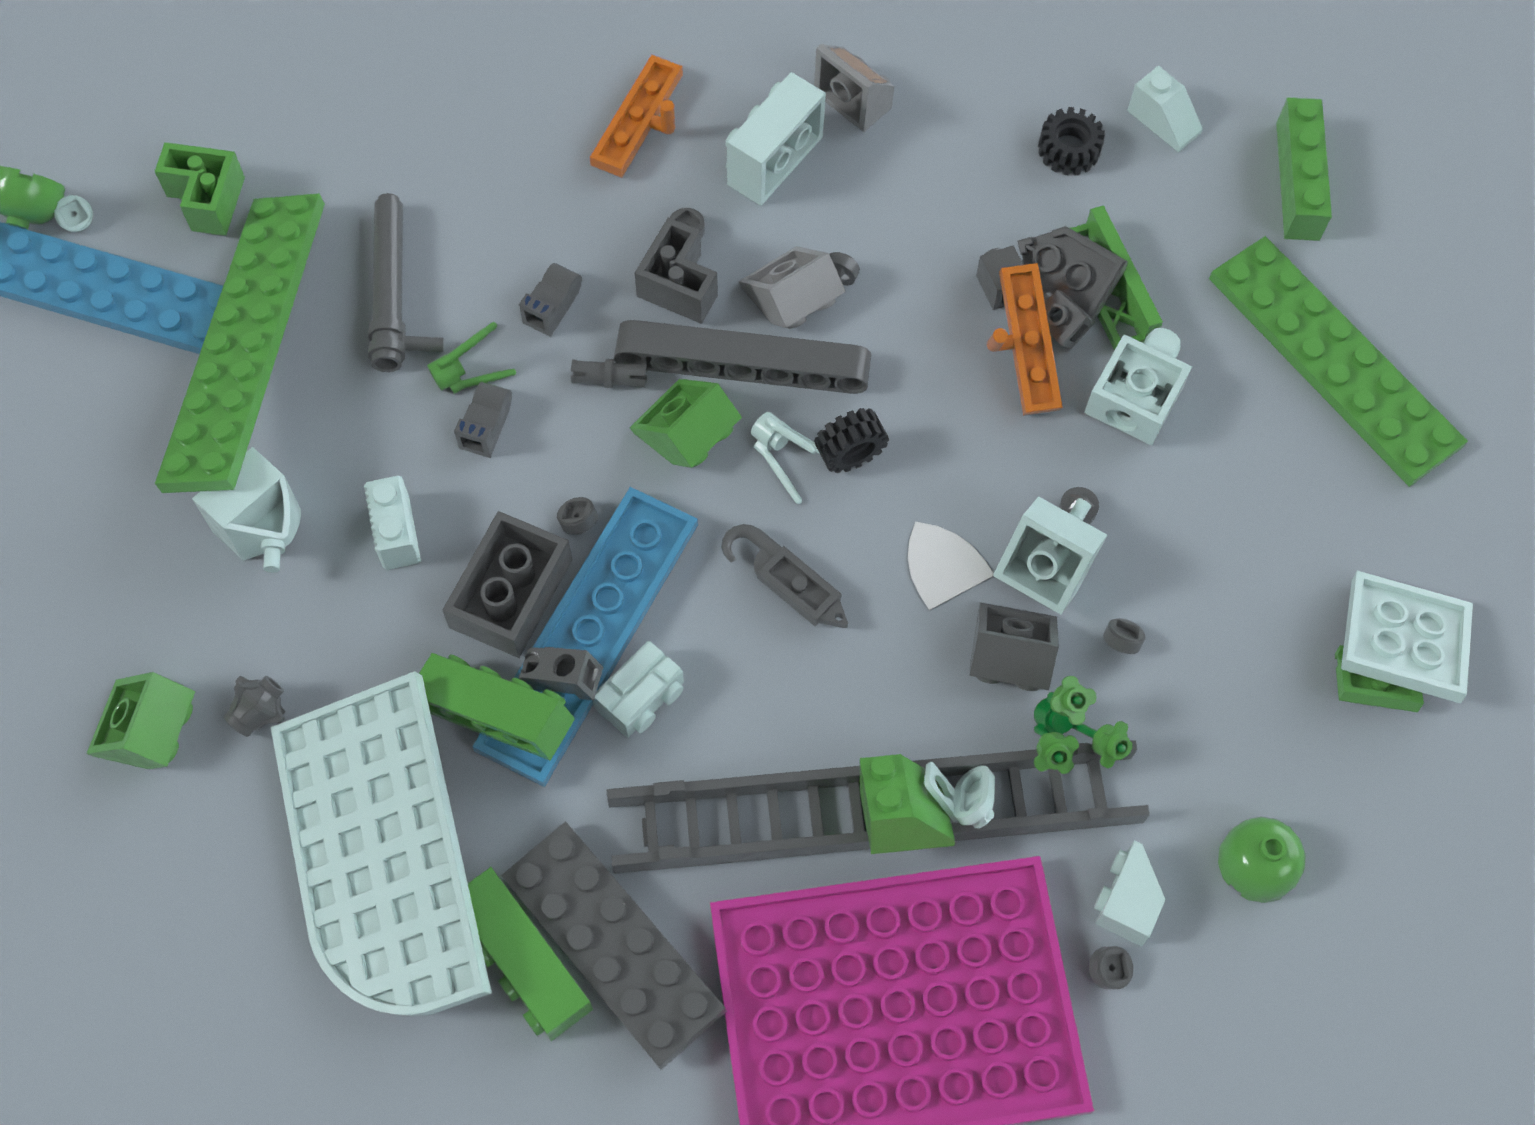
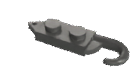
M737 525L726 532L722 539L721 548L724 556L730 562L735 561V556L731 551L733 541L738 538H747L761 549L754 560V572L762 583L812 625L816 626L818 623L840 628L848 627V621L840 602L842 594L785 546L781 547L761 529L753 525ZM840 617L842 620L838 621L836 618Z

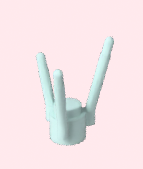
M766 412L758 418L752 427L751 435L758 440L754 448L764 456L795 503L800 504L802 498L770 452V449L773 448L778 451L790 440L812 454L820 453L814 441L790 428L771 412Z

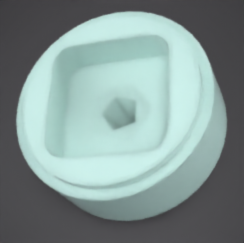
M69 195L63 197L58 201L57 207L54 210L57 223L70 232L83 231L93 221L91 205L79 196Z

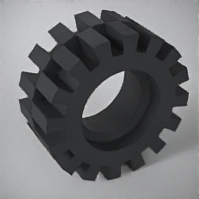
M1068 107L1067 113H1064L1062 108L1058 109L1056 115L1051 113L1047 117V121H1044L1038 143V153L1040 157L1044 156L1043 163L1046 166L1053 163L1052 171L1057 172L1059 168H1062V175H1068L1069 171L1073 170L1075 176L1081 174L1082 168L1085 172L1091 170L1092 165H1096L1103 147L1105 130H1102L1103 125L1101 121L1095 123L1096 116L1091 113L1086 117L1085 109L1080 108L1079 113H1074V107ZM1074 136L1080 139L1084 145L1069 147L1061 143L1058 138Z
M860 408L856 413L853 410L847 412V416L843 418L841 415L836 417V422L834 423L828 422L825 425L826 430H820L817 433L818 437H815L814 440L815 446L827 469L830 472L840 473L842 470L844 472L851 471V468L854 466L857 469L865 461L869 463L873 460V455L879 456L883 452L882 448L887 447L889 437L875 411L869 408L865 411L864 408Z

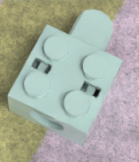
M1156 328L1148 334L1144 343L1124 334L1094 386L1084 413L1152 446L1192 369V366L1176 359L1180 351V339L1177 334L1169 329Z

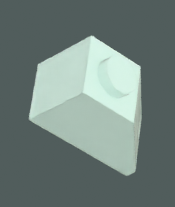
M1157 66L1135 84L1127 111L1177 152L1181 151L1202 133L1203 128L1185 86L1160 66Z

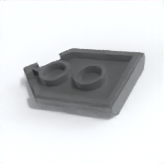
M1067 226L1054 229L1046 234L1017 241L1024 265L1038 263L1043 295L1046 292L1053 294L1056 290L1062 291L1094 320L1122 277L1128 261Z

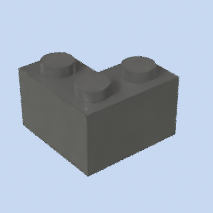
M668 217L634 273L637 297L700 324L703 323L718 297L717 272L696 264L701 257V230Z

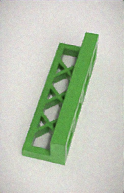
M1104 205L1092 208L1085 224L1070 229L1082 236L1087 235L1089 240L1128 261L1125 272L1111 295L1118 297L1121 302L1119 311L1104 305L1097 316L1115 351L1121 340L1116 330L1118 321L1133 326L1137 335L1131 338L1144 343L1151 331L1161 328L1163 321Z

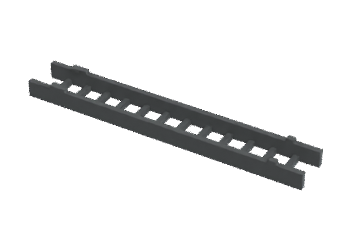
M1130 740L1133 744L1132 750L1128 756L1121 760L1132 759L1137 751L1136 740ZM1079 743V748L1074 751L1072 758L1074 764L1087 763L1095 808H1090L1086 811L1067 812L1061 773L1058 770L1048 769L1055 813L1027 816L1020 770L1036 768L1034 765V759L1038 756L1036 749L913 761L925 769L926 764L932 761L944 777L964 775L971 769L982 765L987 766L991 772L1008 771L1015 817L992 819L981 828H974L973 825L965 826L960 823H951L955 841L1141 824L1150 815L1148 805L1107 808L1099 764L1101 756L1093 751L1092 744ZM860 766L688 782L679 780L653 783V785L607 789L609 808L645 805L646 818H642L644 847H648V852L612 855L613 873L869 850L870 845L867 831H864L859 792ZM847 786L853 833L824 835L818 788ZM807 789L812 837L782 839L777 792ZM767 793L772 840L741 843L737 796ZM726 797L731 844L700 847L696 800ZM686 801L689 847L674 848V845L658 846L655 804Z

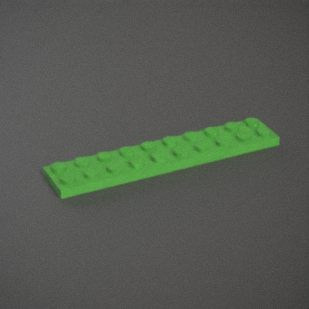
M320 193L253 199L155 481V485L161 493L235 489L325 203Z

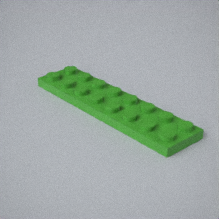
M1266 236L1211 272L1209 280L1409 487L1466 445L1468 440Z

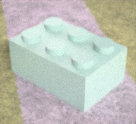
M792 72L782 82H777L772 87L768 98L761 105L753 107L746 122L739 129H733L726 140L727 185L761 206L823 137L826 93Z

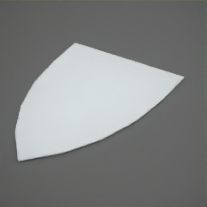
M915 522L909 539L908 564L911 579L929 610L993 577L994 573L985 559L963 538L939 526Z

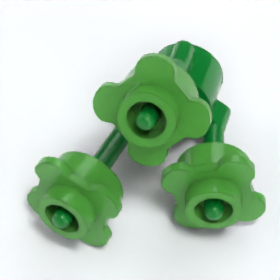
M1066 676L1062 680V685L1057 687L1054 692H1049L1047 698L1041 700L1035 707L1034 720L1037 725L1034 727V732L1041 737L1037 743L1036 750L1038 756L1034 759V765L1041 772L1047 769L1058 770L1062 774L1070 772L1074 767L1072 758L1074 751L1079 748V742L1076 737L1072 735L1065 737L1063 734L1072 728L1093 739L1092 748L1097 755L1101 756V766L1111 768L1116 760H1121L1128 756L1132 750L1133 744L1127 735L1129 726L1123 721H1118L1114 726L1105 724L1098 730H1095L1083 724L1086 719L1085 713L1087 709L1097 700L1096 692L1092 688L1086 689L1080 685L1077 677Z

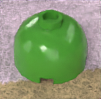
M0 166V214L7 217V225L27 230L30 224L42 225L49 222L55 217L54 210L57 207L58 201L65 196V186L41 175L33 173L32 176L20 174V169Z
M1260 816L1246 819L1228 832L1219 847L1218 865L1224 881L1228 886L1231 884L1235 890L1241 893L1240 896L1250 901L1266 903L1280 900L1297 886L1305 870L1306 853L1301 839L1290 826L1278 819Z

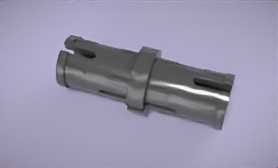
M572 359L571 372H573V375H571V383L604 384V388H612L613 385L646 387L647 364L614 363V359H606L605 362L577 361Z

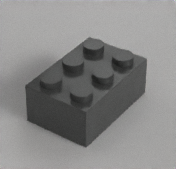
M498 511L442 609L448 627L520 658L573 560L569 540Z

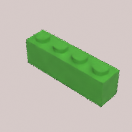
M1287 97L1276 123L1284 239L1320 241L1332 218L1322 99Z
M431 653L419 672L423 677L431 715L549 761L553 758L575 720L564 706L566 701L557 693L547 689L543 693L537 692L529 684L518 678H512L511 681L502 679L498 673L485 666H480L479 670L472 668L466 661L455 655H449L448 658Z
M490 867L468 883L485 965L488 968L494 963L504 975L498 980V983L512 1002L520 997L528 1009L522 1015L536 1036L545 1032L552 1042L593 1010L592 1005L493 868Z

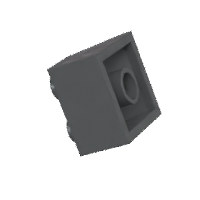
M980 603L969 676L977 677L978 680L988 684H997L999 682L1016 684L1017 687L1026 691L1049 690L1059 648L1057 616Z

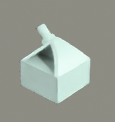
M251 447L246 452L234 490L200 491L192 500L211 531L244 561L264 554L263 570L274 573L280 570V555L285 552V547L292 542L301 519V508L285 476L255 448Z
M1038 496L1023 514L993 576L1062 615L1078 592L1107 537V534L1083 521L1091 508V504L1078 498L1070 513Z

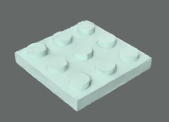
M1356 571L1351 582L1341 669L1461 704L1467 695L1473 603Z

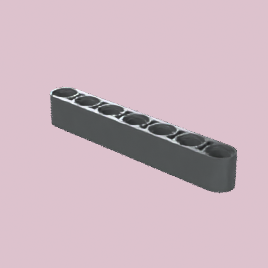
M627 320L619 325L613 359L616 363L647 364V371L857 394L866 391L868 388L871 352L863 346Z

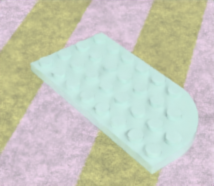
M415 671L271 727L309 942L315 958L328 978L354 1001L380 1012L401 1016L431 1015L491 994L422 675Z

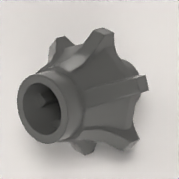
M243 676L237 678L234 687V699L229 710L224 715L226 722L246 737H249L254 730L257 731L265 725L281 724L285 719L283 714L286 712L281 706L280 697L284 689L269 676H264L262 680H248Z

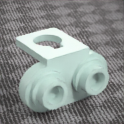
M932 761L926 764L924 785L953 822L959 821L961 825H973L974 828H981L992 820L994 816L992 808L994 804L995 776L987 766H978L968 771L960 778L954 789ZM936 781H937V782L939 783V785L941 786L944 795H943V794L941 793V791L939 790V788H938V786H937V784H936Z

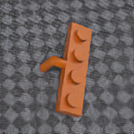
M651 54L590 156L591 166L622 178L651 129L668 135L675 131L674 103L668 99L683 76V66Z
M1038 263L1001 268L999 275L1010 335L1003 328L996 329L987 341V348L992 352L1012 349L1023 416L1059 411L1063 406Z

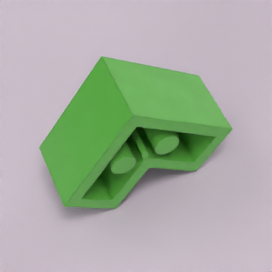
M164 142L154 172L166 197L182 199L180 208L191 231L226 236L245 179L235 151Z

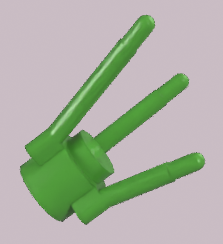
M495 322L481 329L448 355L446 354L427 365L441 391L450 387L453 394L464 388L476 386L480 382L488 383L516 374L515 369H508L465 380L460 378L466 372L458 358L496 329L497 324Z

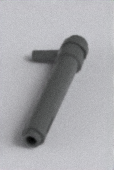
M392 193L381 194L374 203L372 320L368 327V339L370 340L368 344V358L372 362V367L381 372L399 370L402 362L405 360V351L443 352V338L405 336L406 325L402 322L403 204L399 197Z

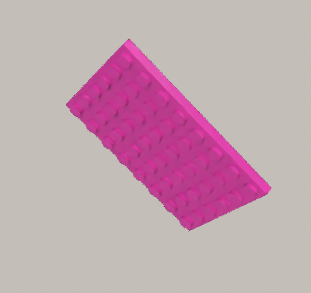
M1041 856L710 902L723 1005L727 1010L725 1020L740 1125H1020L1086 1115L1094 1112Z

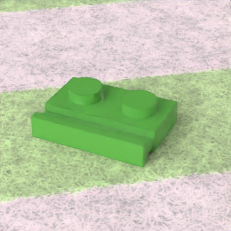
M1339 645L1334 654L1338 663L1336 676L1339 701L1419 712L1424 704L1422 692L1342 670L1344 646Z

